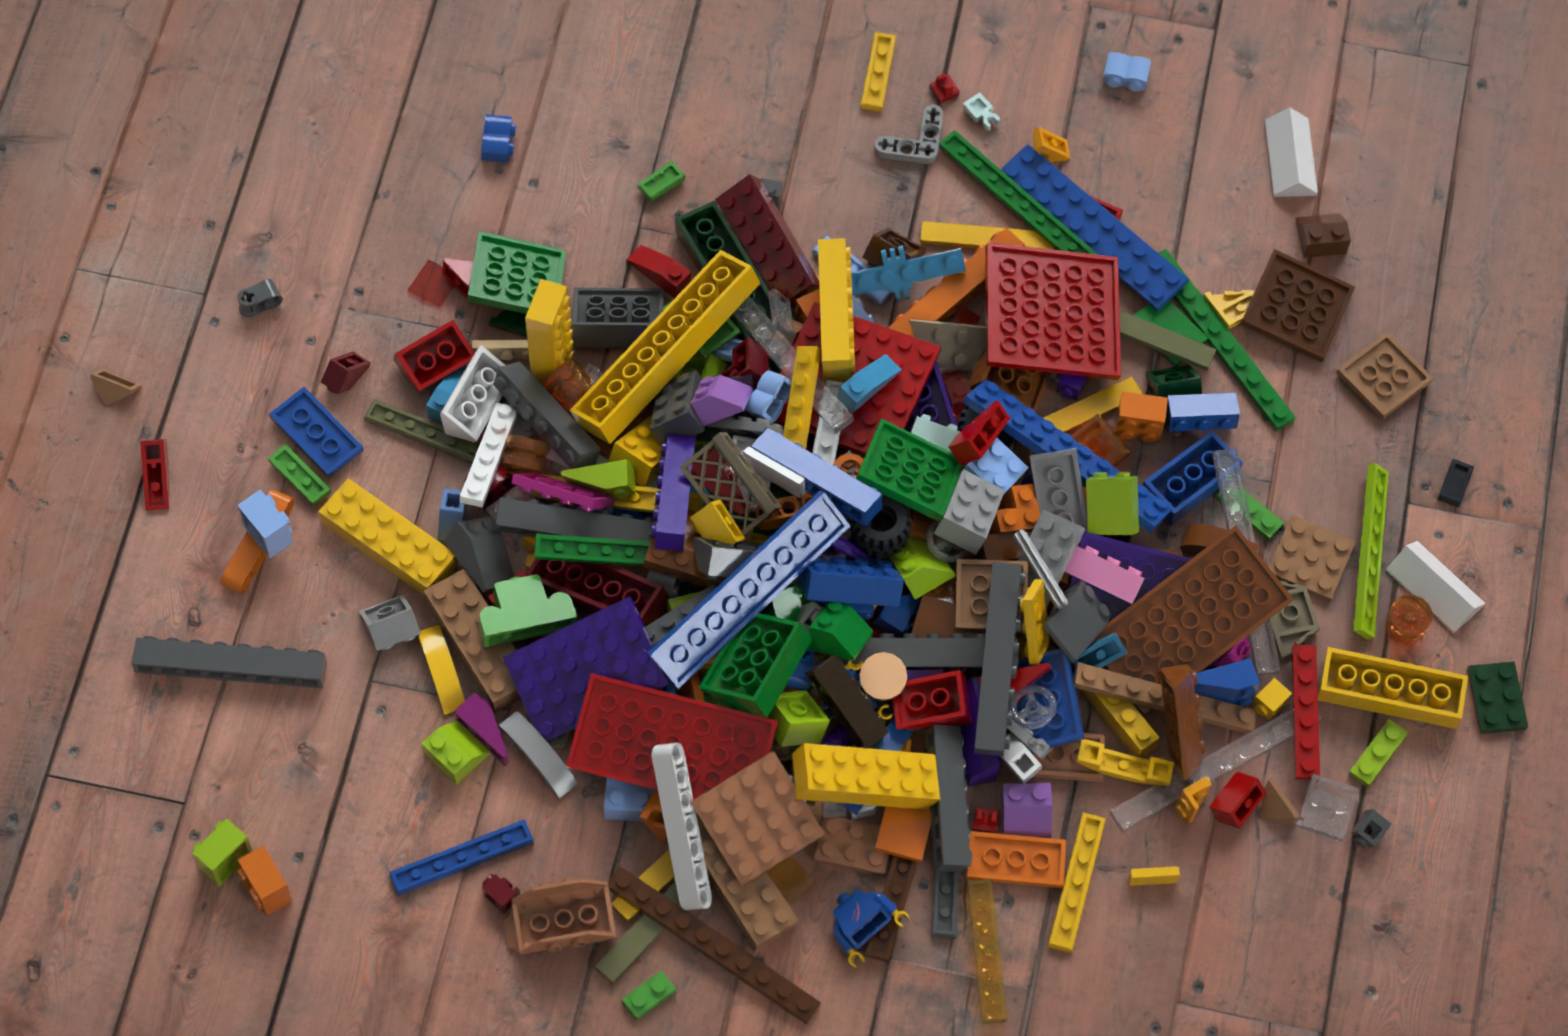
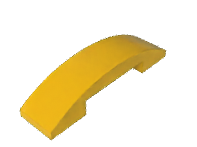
M437 625L420 630L421 634L418 635L428 663L444 716L454 713L465 702L443 633L440 626Z
M1086 739L1080 741L1076 762L1083 766L1126 781L1150 785H1170L1174 762L1152 756L1147 760L1105 749V744Z

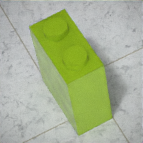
M1107 472L1093 473L1092 477L1087 478L1088 533L1095 535H1134L1138 533V476H1130V472H1118L1116 476H1107Z

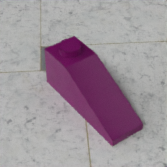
M474 692L454 711L455 720H458L491 751L493 756L506 766L509 764L508 755L491 708L492 704L486 697L482 696L480 698Z

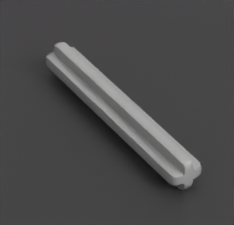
M1022 529L1014 533L1013 538L1038 579H1044L1045 591L1054 606L1058 609H1063L1068 605V600L1027 533Z

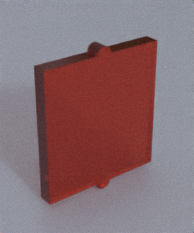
M428 259L408 288V291L421 297L422 301H428L440 307L454 286L442 275L443 266Z

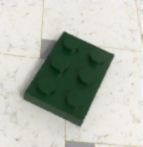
M1515 661L1469 665L1467 673L1480 734L1527 730L1528 722Z

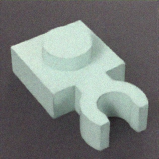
M980 92L963 103L962 108L975 123L982 120L985 130H991L989 121L999 125V116L992 113L993 106Z

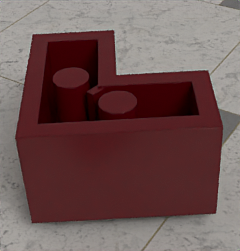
M748 337L732 349L733 365L719 375L751 386L753 393L757 389L762 375L769 370L768 351Z

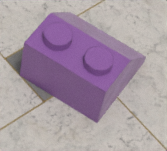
M722 375L713 378L708 376L700 381L690 404L702 425L706 426L744 411L753 389L747 384Z
M1051 783L1003 784L1001 790L1003 834L1051 838Z

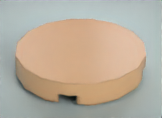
M886 652L876 653L867 658L861 667L859 675L861 686L865 692L872 698L882 701L900 695L906 687L908 678L906 667L901 659L894 654Z

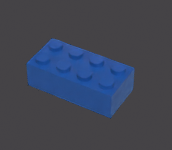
M1212 430L1143 482V486L1156 497L1167 502L1168 507L1172 511L1165 520L1172 526L1225 486L1230 480L1240 474L1243 462Z
M820 555L798 577V584L807 600L899 607L904 583L902 576L890 561L879 560L878 562H869V560L864 558L847 560L841 556H834L831 559Z

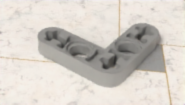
M929 105L925 108L920 140L881 136L875 141V154L883 159L921 164L934 163L938 155L943 110L937 105ZM931 113L936 114L934 124L930 123ZM926 131H934L936 136L934 138H927L924 133ZM882 145H887L886 150H882ZM908 146L912 149V152L904 154L900 151V148ZM926 150L930 151L929 156L925 155Z

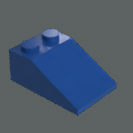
M1249 658L1196 673L1198 684L1194 685L1195 694L1246 707L1254 701L1260 681Z

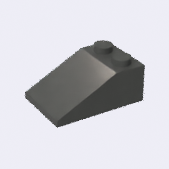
M489 517L459 521L444 539L446 545L483 592L493 591L495 583L509 580L514 576L500 531H494L495 523Z
M1083 580L1062 591L1068 600V605L1063 609H1058L1054 606L1043 626L1072 662L1076 661L1100 634L1111 617L1107 606L1100 602L1094 590L1087 586Z

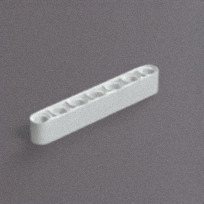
M679 743L656 745L652 750V761L679 902L684 910L706 909L711 905L712 896L696 811L690 803L693 801L684 750Z

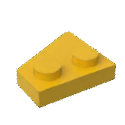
M1224 291V294L1218 295L1206 292L1203 297L1225 326L1230 329L1241 323L1254 291Z

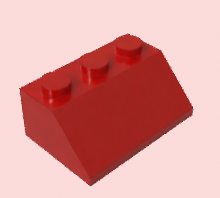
M451 320L396 352L393 360L405 379L418 392H421L469 364L475 353L455 321Z

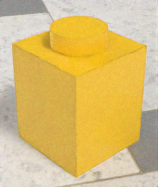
M1274 678L1256 695L1253 702L1254 709L1260 716L1271 720L1289 702L1292 693Z

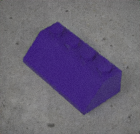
M977 677L967 680L973 724L961 726V734L964 737L962 753L966 762L964 779L967 780L968 787L996 782L1000 765L997 755L975 754L980 699Z

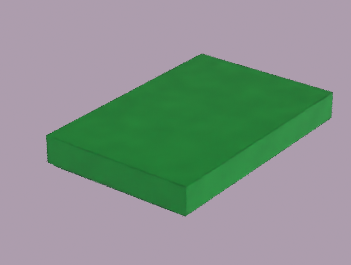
M1171 301L1158 312L1148 304L1134 315L1202 344L1208 342V337ZM1161 353L1174 367L1183 362Z

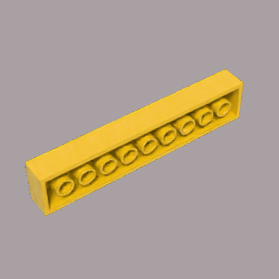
M720 250L570 409L571 414L581 428L611 444L761 284L753 267Z

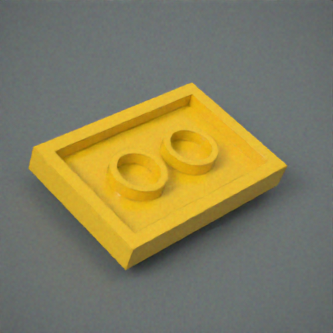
M1034 579L1030 588H1027L1026 595L1020 601V610L1024 613L1025 619L1022 630L1023 634H1026L1027 637L1025 655L1029 656V664L1039 665L1050 645L1049 633L1043 627L1048 618L1044 579Z

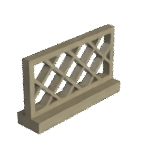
M720 432L712 438V441L684 462L680 469L707 505L713 502L710 498H714V501L719 499L730 501L729 513L731 517L744 519V527L741 532L745 536L772 513L782 508V506L727 432ZM714 446L720 452L719 462L707 461L708 451ZM694 462L702 463L701 476H694L688 467ZM707 464L718 465L717 479L705 477ZM723 466L732 468L734 471L733 481L721 479ZM705 480L716 482L715 495H709L705 492ZM721 483L732 484L731 498L719 496ZM737 485L746 487L748 490L747 500L735 498ZM735 501L746 503L745 516L733 515ZM750 505H759L764 513L758 518L749 517Z

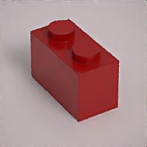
M1236 771L1209 807L1218 822L1240 829L1267 793L1258 778Z

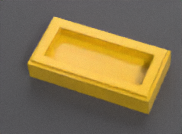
M1178 866L1132 869L1128 877L1129 886L1177 883L1180 871Z

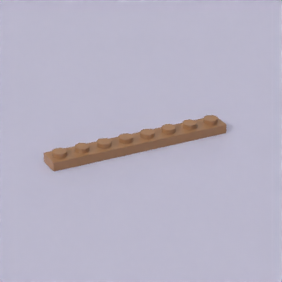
M1079 662L1076 664L1074 670L1075 688L1164 712L1161 684ZM1198 695L1200 708H1197V717L1200 716L1202 722L1249 735L1254 732L1256 710Z

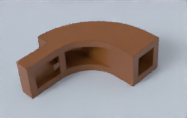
M1207 524L1189 525L1184 532L1178 550L1195 557L1229 530ZM1249 541L1253 548L1257 551L1259 545Z

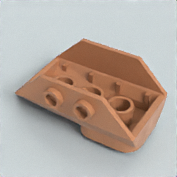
M569 877L559 883H540L537 887H532L511 900L512 910L504 920L507 948L519 951L520 955L544 950L555 952L571 945L573 947H582L586 944L617 937L608 882Z

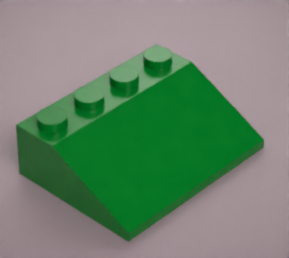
M758 613L722 647L699 688L747 713L767 718L810 645L812 638L799 622Z

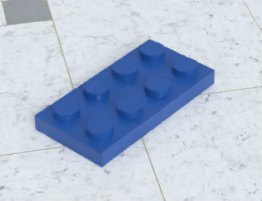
M305 387L301 388L269 413L270 419L328 479L364 451L363 446Z

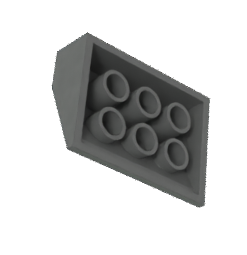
M574 288L572 315L573 347L629 348L663 312L664 289Z

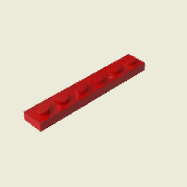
M1292 645L1295 780L1319 781L1317 651L1315 645Z

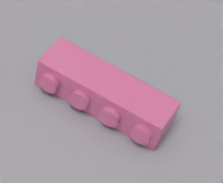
M1077 546L1065 572L1132 604L1145 579L1141 577L1142 572L1131 566L1126 570L1119 566L1120 561L1110 556L1105 560L1098 556L1099 551L1089 546H1086L1085 550Z

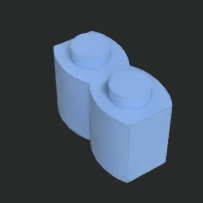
M1109 52L1103 83L1113 88L1124 86L1134 92L1146 90L1151 60L1139 56Z
M769 370L766 371L760 378L757 389L751 394L745 410L755 418L766 419L770 423L775 422L782 412L783 404L789 400L792 381L786 376Z

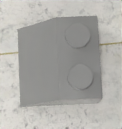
M403 595L359 611L376 651L388 650L398 642L411 641L416 635L421 634L413 610Z

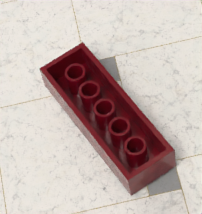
M749 174L715 199L780 310L788 313L796 307V299L820 289L819 279L761 179Z
M535 559L525 574V577L536 574L540 576L546 596L550 597L557 592L566 593L572 599L574 608L591 615L627 597H632L645 627L659 619L667 607L668 599H670L662 585L611 564Z

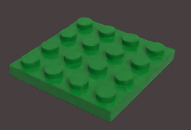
M478 231L467 301L527 314L540 279L557 284L562 283L566 250Z
M881 418L856 479L869 487L876 488L885 496L940 522L946 511L962 465L959 464L951 452Z

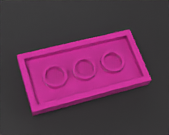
M538 473L513 474L511 482L518 485L522 491H538L541 497L552 499L554 496L560 498L559 502L563 504L573 505V503L580 505V509L586 511H593V509L604 510V507H612L615 501V497Z

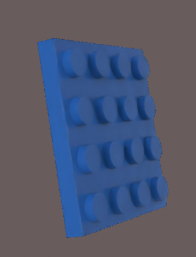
M1061 648L1045 652L1039 664L1049 663L1052 669L1015 697L1014 703L1009 702L1008 711H1012L1013 715L1018 719L1017 725L1021 728L1024 725L1027 726L1035 734L1033 736L1035 739L1043 738L1049 747L1053 748L1084 740L1085 738L1070 659ZM1029 657L1018 660L1017 669L1034 666L1029 664ZM982 670L977 671L978 677H982Z

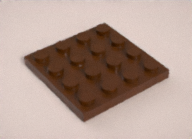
M1274 249L1240 324L1322 362L1355 286Z

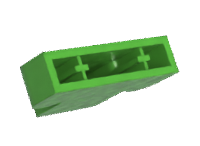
M536 574L526 577H513L509 580L495 583L493 599L496 607L488 606L481 611L478 627L483 646L489 647L552 634L575 623L577 615L572 599L566 593L557 592L548 599L541 578Z

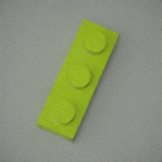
M1388 719L1349 771L1348 775L1368 788L1409 732Z

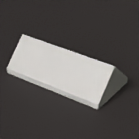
M1292 108L1285 109L1265 119L1273 197L1317 196L1318 191L1309 119Z
M482 345L478 347L440 413L446 435L472 442L478 440L492 415L496 403H499L503 396L495 388L493 382L498 367L505 365Z
M1418 541L1406 545L1385 570L1453 634L1486 604Z

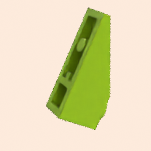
M627 459L561 471V476L570 484L609 496L624 498L628 494L636 493L634 466Z

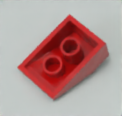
M961 670L907 680L906 687L901 694L893 698L897 730L929 729L933 725L962 726L973 724L967 678Z

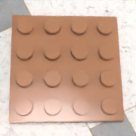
M774 751L690 802L741 886L825 835L806 802L796 799L795 785Z

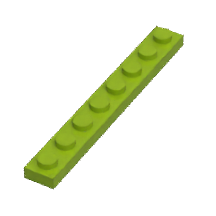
M1377 463L1368 465L1366 476L1357 595L1353 621V631L1367 640L1375 638L1389 472Z

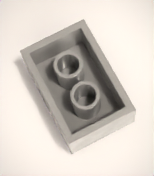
M963 469L956 481L944 516L940 522L938 521L934 534L976 555L987 538L1005 490Z

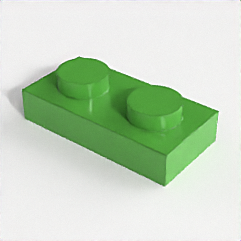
M661 970L622 998V1002L633 1017L638 1020L676 992V988Z

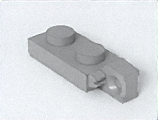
M1013 715L1012 726H1007V731L1011 732L1024 746L1043 760L1052 749L1043 738L1035 739L1033 737L1035 734L1027 726L1024 725L1021 728L1017 725L1018 719Z

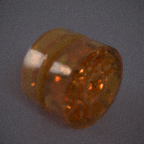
M508 435L505 448L513 452H503L501 465L523 472L542 474L544 461L536 457H546L548 444L527 437Z
M1403 595L1397 598L1391 605L1385 619L1387 634L1393 641L1402 645H1414L1420 642L1425 637L1432 622L1433 614L1431 607L1424 599L1416 595Z

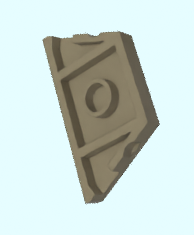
M909 319L914 337L941 346V352L937 359L939 368L970 371L986 348V326Z
M1280 581L1294 601L1267 620L1279 658L1284 660L1292 653V645L1304 644L1319 631L1320 626L1307 587Z

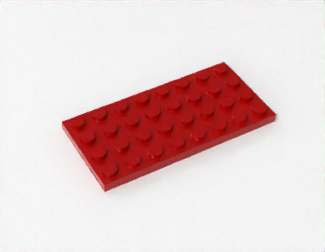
M591 673L566 767L658 791L652 761V750L656 745L679 743L684 750L694 800L769 754L772 749L778 721Z

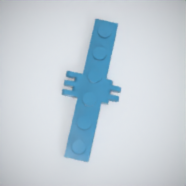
M898 246L899 256H896L894 248H890V258H887L886 250H881L884 265L851 272L852 295L855 296L889 288L890 294L895 293L897 301H901V291H904L905 299H910L909 290L913 289L912 283L966 271L962 249L958 248L906 260L903 246Z

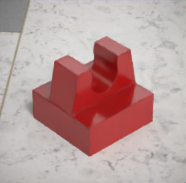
M945 73L937 76L936 81L930 83L929 88L940 104L959 96V89L951 77Z
M975 806L972 831L997 833L999 810Z

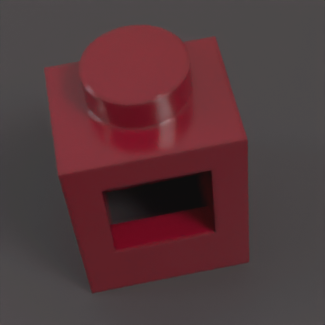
M496 874L489 875L482 883L483 896L503 914L512 907L511 900L520 895L518 887L512 889L513 885L505 877L501 879Z

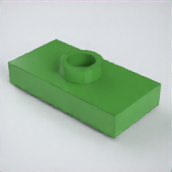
M671 161L637 184V188L652 203L686 180V175Z

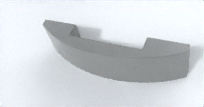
M516 711L499 725V728L509 740L519 747L543 776L544 782L558 799L578 785L557 753L522 714Z

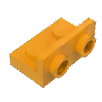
M1207 776L1184 788L1175 804L1177 814L1181 819H1185L1188 824L1193 821L1199 806L1205 802L1204 799L1209 794L1208 791L1212 783Z

